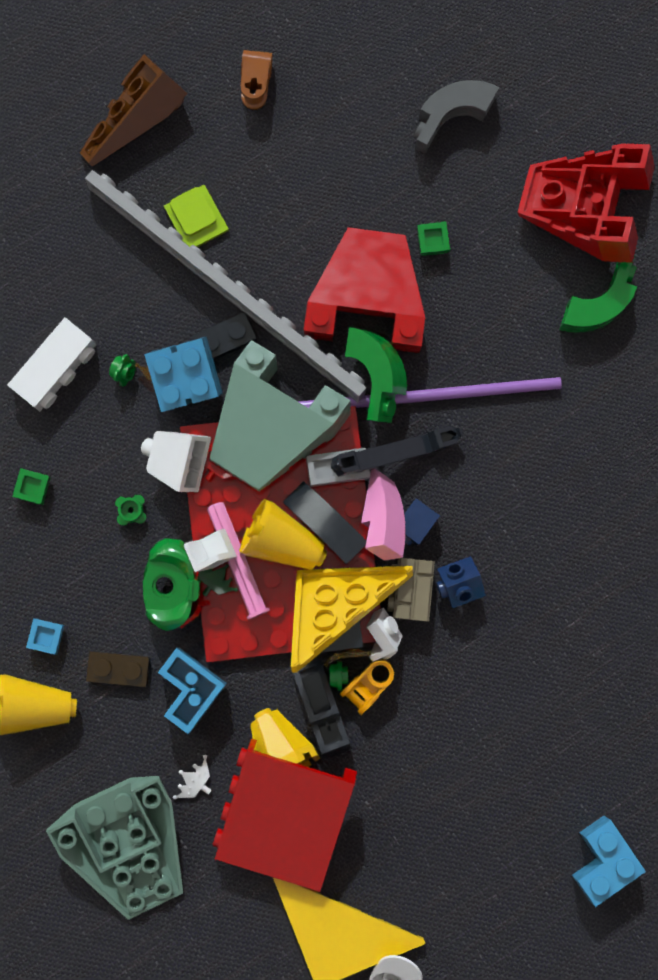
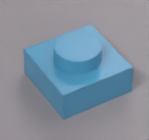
M33 618L26 648L57 655L65 625Z

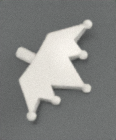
M203 755L204 761L202 766L193 764L196 772L179 771L186 785H178L182 792L177 796L174 795V800L177 798L195 797L200 789L209 795L211 789L204 785L210 777L206 762L207 755Z

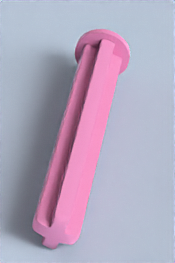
M219 502L208 507V513L215 530H226L237 557L229 560L228 563L249 613L247 619H252L270 611L264 605L245 555L239 552L240 542L224 503Z

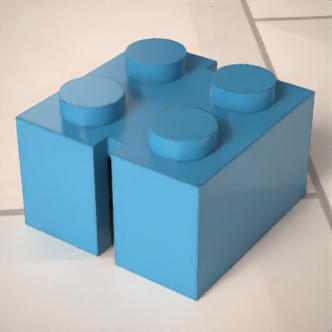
M207 336L144 354L161 412L186 406L191 402L197 403L219 397L223 393Z

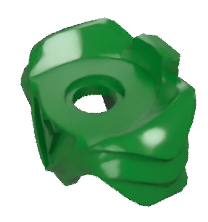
M165 538L156 543L149 552L148 562L144 570L143 599L146 616L151 623L165 631H170L183 625L189 618L192 602L196 601L200 596L201 579L199 576H196L197 573L193 570L182 540ZM161 577H167L173 582V590L168 594L160 593L156 588L157 580Z

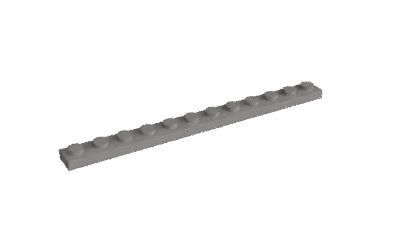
M93 170L86 176L85 180L88 188L240 310L245 312V314L358 403L366 393V387L364 386L365 381L353 371L349 374L340 367L342 363L330 353L325 355L318 349L319 345L314 339L308 335L302 337L295 331L296 327L290 320L285 317L281 319L272 313L273 308L263 299L257 301L249 294L251 291L242 282L237 280L235 283L229 279L227 271L218 263L213 265L204 259L205 254L195 245L189 247L182 241L183 237L174 228L169 227L167 229L159 223L161 221L154 212L149 209L146 211L141 209L137 205L138 201L130 193L125 191L122 194L115 188L116 184L110 177L105 174L100 176Z

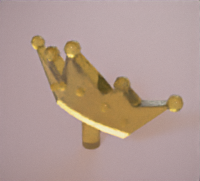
M352 648L345 649L340 653L330 656L324 663V666L327 667L331 662L341 658L370 656L372 653L370 651H361L360 648L352 650Z

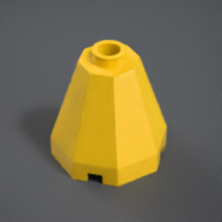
M266 708L254 715L255 720L251 723L252 738L257 740L254 751L306 767L311 766L309 762L311 757L315 762L320 759L315 747L278 710L271 711L270 708Z

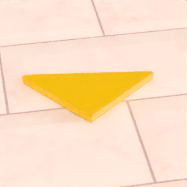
M413 566L297 570L291 655L292 673H297L409 580L413 576Z
M273 878L313 980H340L378 964L383 957L390 955L398 956L425 944L424 938L419 935L405 931L398 926L361 912V910L340 901L333 900L312 889Z

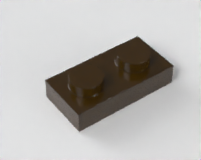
M89 651L86 682L147 687L150 657Z

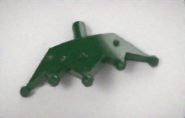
M229 564L215 571L208 569L198 572L201 581L207 585L202 593L204 596L207 597L211 590L218 595L238 591V588L230 587L232 578L225 580Z

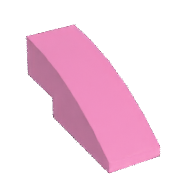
M373 469L370 474L361 521L362 524L369 528L365 548L384 561L402 558L405 545V517L400 493L394 481L377 469Z

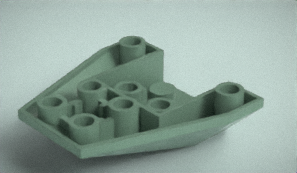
M159 776L129 778L73 805L46 830L59 857L128 920L183 894L172 801Z

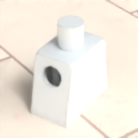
M156 431L153 439H145L141 446L142 454L149 456L146 467L147 472L178 492H198L211 437Z

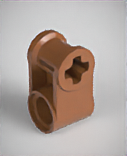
M243 50L240 86L242 102L248 109L258 110L266 104L273 53Z

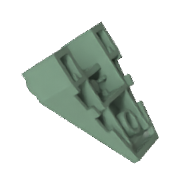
M251 340L234 362L210 461L255 490L261 491L290 470L289 467L312 454L315 448L334 438L351 414V402L348 398L325 385L310 407L307 408L271 386L268 382L278 370L276 355Z

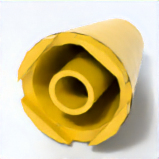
M263 499L252 516L254 520L250 528L247 527L239 552L248 557L312 570L315 566L320 567L327 554V551L324 550V542L275 503Z
M6 674L0 675V735L69 723L70 717H76L77 699L71 698V692Z

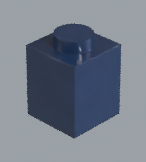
M417 498L404 514L405 545L410 547L413 543L418 546L440 517L439 514Z

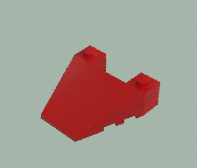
M617 144L612 146V150L596 154L592 150L584 152V156L568 160L566 156L530 165L517 212L518 216L602 261L633 263L638 241L634 218L614 216L620 189H650L655 168L651 145Z
M348 227L307 302L304 336L308 335L312 339L333 342L337 311L394 318L391 345L395 350L419 353L422 346L425 314L406 235Z

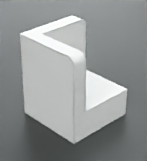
M225 529L218 530L201 540L184 544L195 572L213 569L237 557Z

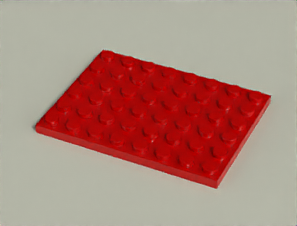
M351 406L350 416L335 437L315 448L310 455L361 448L356 406ZM219 422L182 426L180 431L186 434L211 437L208 450L210 452L212 451ZM302 458L289 467L290 470L261 491L255 490L235 476L223 480L215 474L208 481L205 478L211 470L204 466L199 491L187 492L193 541L201 540L216 532L208 513V507L222 502L226 507L241 545L247 527L250 528L254 520L252 516L263 499L275 503L314 534L283 503L303 481L310 486L306 458ZM365 480L311 487L367 541L369 528L361 523L367 495ZM324 544V550L327 551L326 557L320 567L315 566L313 569L375 567L374 554L364 547L346 565ZM245 556L264 605L270 609V611L262 615L247 619L249 613L229 565L225 580L232 578L230 587L238 588V591L218 595L211 590L208 596L203 598V600H209V605L201 608L206 662L292 652L297 570L308 569ZM228 561L213 568V571L225 567L226 564H229ZM201 581L200 591L203 593L207 585ZM380 604L360 620L363 643L376 642L367 625L373 613L381 609Z

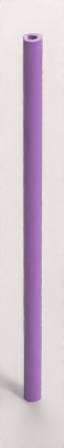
M556 377L406 391V395L396 394L395 402L396 404L553 390L561 389L562 385L561 378ZM364 395L358 403L351 397L346 398L350 400L351 406H356V408L369 407L371 395ZM314 400L298 402L309 408Z

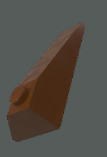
M145 54L121 83L125 89L117 101L112 99L109 103L108 108L110 110L107 119L96 125L80 152L92 167L167 118L182 105L184 97L188 94Z

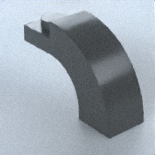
M465 80L449 84L436 91L428 98L420 110L419 120H421V123L414 134V138L417 139L415 149L426 154L440 127L451 118L470 116L483 122L497 97L499 87L484 81Z

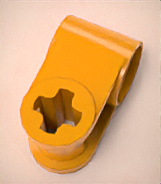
M383 659L373 661L340 692V695L342 697L346 696L358 708V713L362 715L393 681L394 671L392 665ZM378 665H383L389 670L388 678L381 682L376 681L372 677V670ZM354 690H356L364 698V700Z

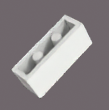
M64 317L7 385L39 412L43 408L47 409L56 400L57 395L55 393L61 386H67L76 375L74 371L81 363H87L95 353L94 347L96 344L89 336Z

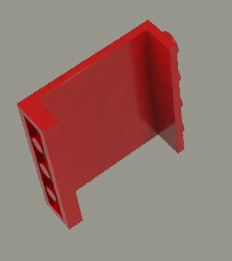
M251 739L248 749L241 748L236 766H240L242 769L240 775H233L228 793L234 794L232 802H225L220 819L226 822L224 829L218 828L213 846L218 848L215 859L320 892L355 785L357 771L345 768L343 776L338 777L254 751L257 740Z

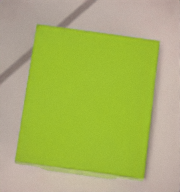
M205 185L195 187L173 198L170 203L164 205L174 227L183 237L182 241L189 247L191 245L199 247L229 231Z

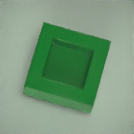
M447 222L417 225L420 256L450 252Z
M20 468L12 497L43 505L51 477Z

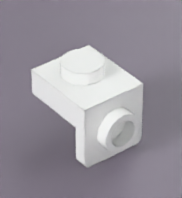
M384 608L379 609L373 613L367 625L368 630L376 640L369 655L372 662L380 658L388 659L396 654L403 637L395 619L389 616Z

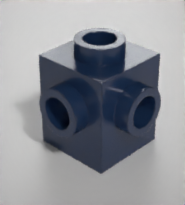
M471 556L437 569L440 581L436 582L439 594L442 599H448L452 608L486 596L481 575Z

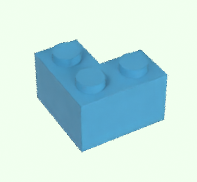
M176 648L158 672L182 691L164 717L187 734L191 733L227 683L181 648Z
M602 816L579 832L596 859L575 872L572 876L595 907L646 872L609 818Z

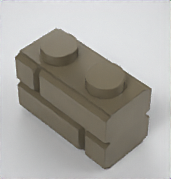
M398 558L397 564L391 565L413 566V576L395 590L394 594L388 596L387 612H392L394 619L429 622L434 561Z

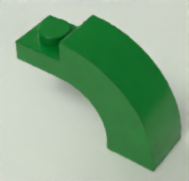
M617 262L608 291L600 297L581 299L572 296L567 303L559 330L566 332H588L601 328L614 320L626 308L636 292L638 286L626 283H631L636 266L629 262Z
M349 327L345 357L361 361L368 369L372 382L367 420L392 423V416L396 411L395 396L396 394L406 395L407 391L406 372L402 360L395 348L380 335Z

